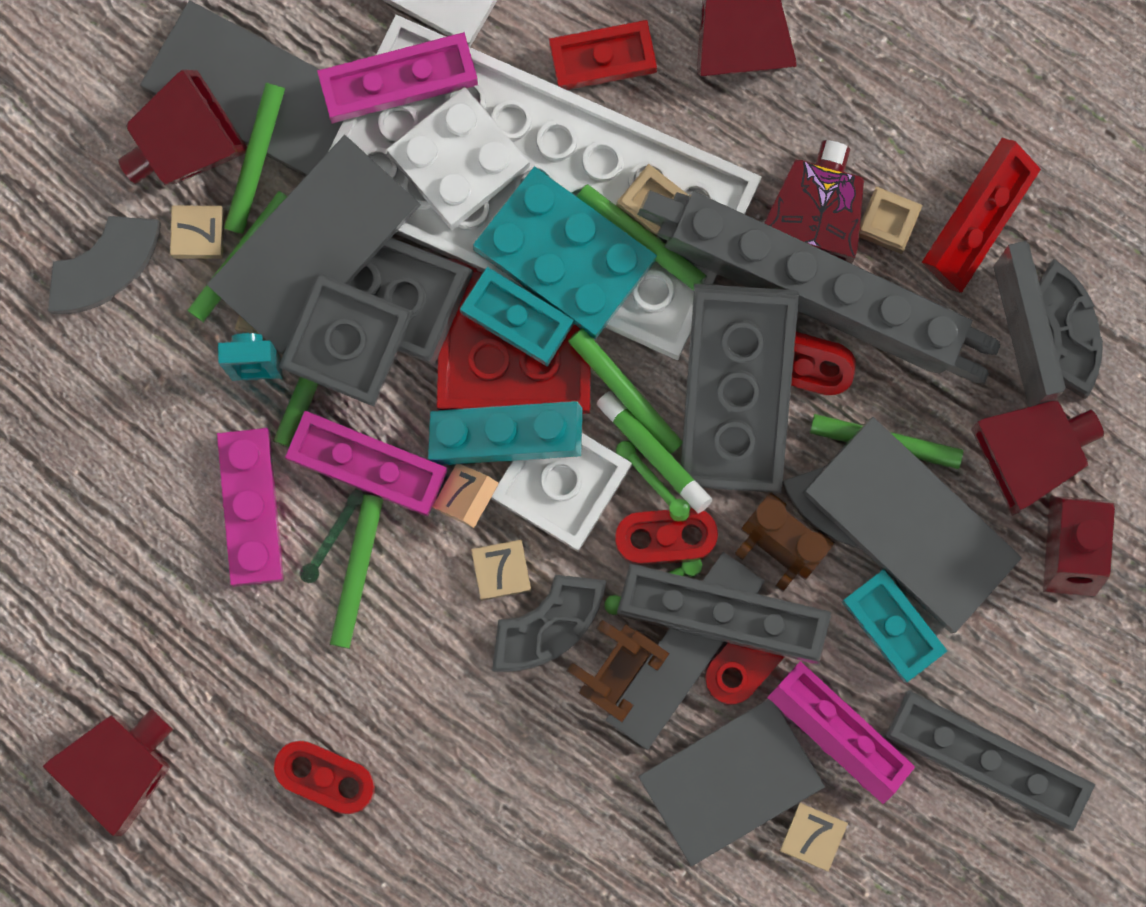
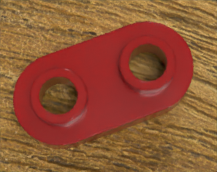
M796 332L791 386L823 395H837L846 391L853 382L856 369V361L852 352L842 344ZM823 361H830L837 365L829 366L825 364Z
M690 508L689 517L679 522L671 518L669 510L636 512L626 516L619 523L615 534V545L618 553L625 561L639 566L698 561L707 557L714 549L718 538V528L709 513L706 511L697 513L693 508ZM688 527L698 529L701 533V540L694 545L687 544L682 538L684 529ZM638 531L645 532L650 537L651 542L644 549L635 548L631 543L632 535Z
M728 643L707 668L705 674L706 688L709 694L722 704H740L755 692L785 656ZM732 668L740 673L741 683L738 687L729 688L723 683L722 674L725 670Z
M307 741L291 742L285 745L275 758L274 773L281 786L342 814L358 813L364 810L374 797L375 782L367 768ZM301 757L307 758L311 763V771L305 777H298L293 771L294 762ZM347 778L355 779L359 785L358 793L352 798H346L340 792V785Z

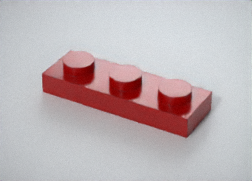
M1001 138L922 261L926 268L949 290L958 293L963 292L1041 170L1016 141Z

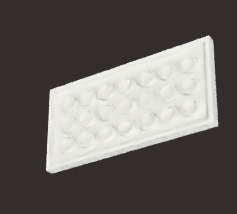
M395 15L376 55L446 36ZM470 47L469 50L478 78V85L466 89L529 160L530 168L453 230L449 228L390 159L386 149L460 90L344 120L329 149L330 151L345 134L421 204L395 234L448 258L459 260L477 268V271L482 273L489 267L523 289L525 288L476 253L473 250V244L534 166L576 197L581 189L589 184L616 205L619 198L645 167L650 164L686 192L688 196L694 190L743 214H746L762 178L755 173ZM657 236L664 243L667 242V240L663 239L660 236ZM655 261L605 328L679 360L691 334L694 291ZM689 261L707 275L703 284H714L717 273Z

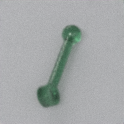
M357 488L353 490L344 509L312 561L301 567L299 574L303 582L314 583L319 578L320 572L318 568L352 513L360 505L365 495L364 492Z

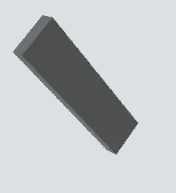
M722 552L703 580L757 594L765 582L764 579L725 552ZM669 628L658 646L670 653L660 669L656 671L647 664L652 657L651 655L616 704L618 706L624 698L634 705L627 717L621 723L609 714L605 721L648 751L723 641Z
M634 564L629 565L617 610L618 616L817 665L820 664L831 619L830 611Z
M909 690L906 691L884 736L904 748L1069 831H1074L1096 785Z

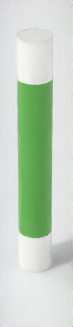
M611 391L605 393L598 400L596 405L697 513L704 511L711 504L713 499Z

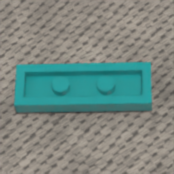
M577 401L430 411L428 460L439 465L581 457L583 407Z

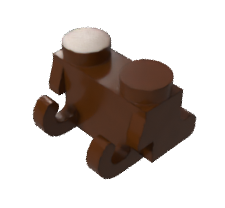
M770 493L741 528L749 537L741 544L735 555L743 560L752 548L758 545L788 569L775 585L781 592H784L797 574L806 581L834 546L835 542L820 530L818 533L809 530L786 511L785 507L787 504L773 493Z
M601 620L596 629L606 637L608 636L617 642L616 647L595 677L574 663L570 664L566 672L584 683L578 692L583 698L622 723L634 705L623 698L620 704L616 706L615 704L649 654L652 657L647 664L658 671L670 653L626 624L619 631L609 623Z

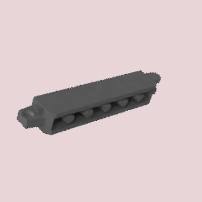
M651 190L645 195L637 215L661 227L658 236L667 240L664 247L745 287L796 290L799 293L798 311L926 371L941 374L947 370L966 378V380L985 384L989 375L988 370L978 363L959 356L960 350L964 344L980 353L997 355L1001 344L996 338L971 327L973 320L694 190L689 196L677 192L674 199Z

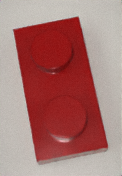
M648 20L549 38L557 85L565 90L657 73V64Z

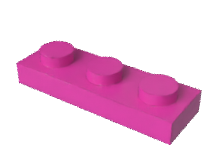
M465 32L317 70L331 124L451 93L464 87L470 88L478 85V78Z
M304 411L285 456L290 462L427 517L447 473V467L307 411Z
M268 428L217 433L230 584L236 587L284 581L270 430Z
M801 661L767 697L786 717L797 724L825 753L837 761L864 789L868 790L882 804L896 793L915 768L909 760Z

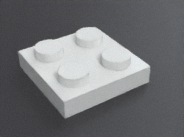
M466 87L386 149L390 159L451 230L456 228L530 168L529 160Z
M582 433L581 457L513 461L499 482L491 499L579 552L631 468L632 463Z

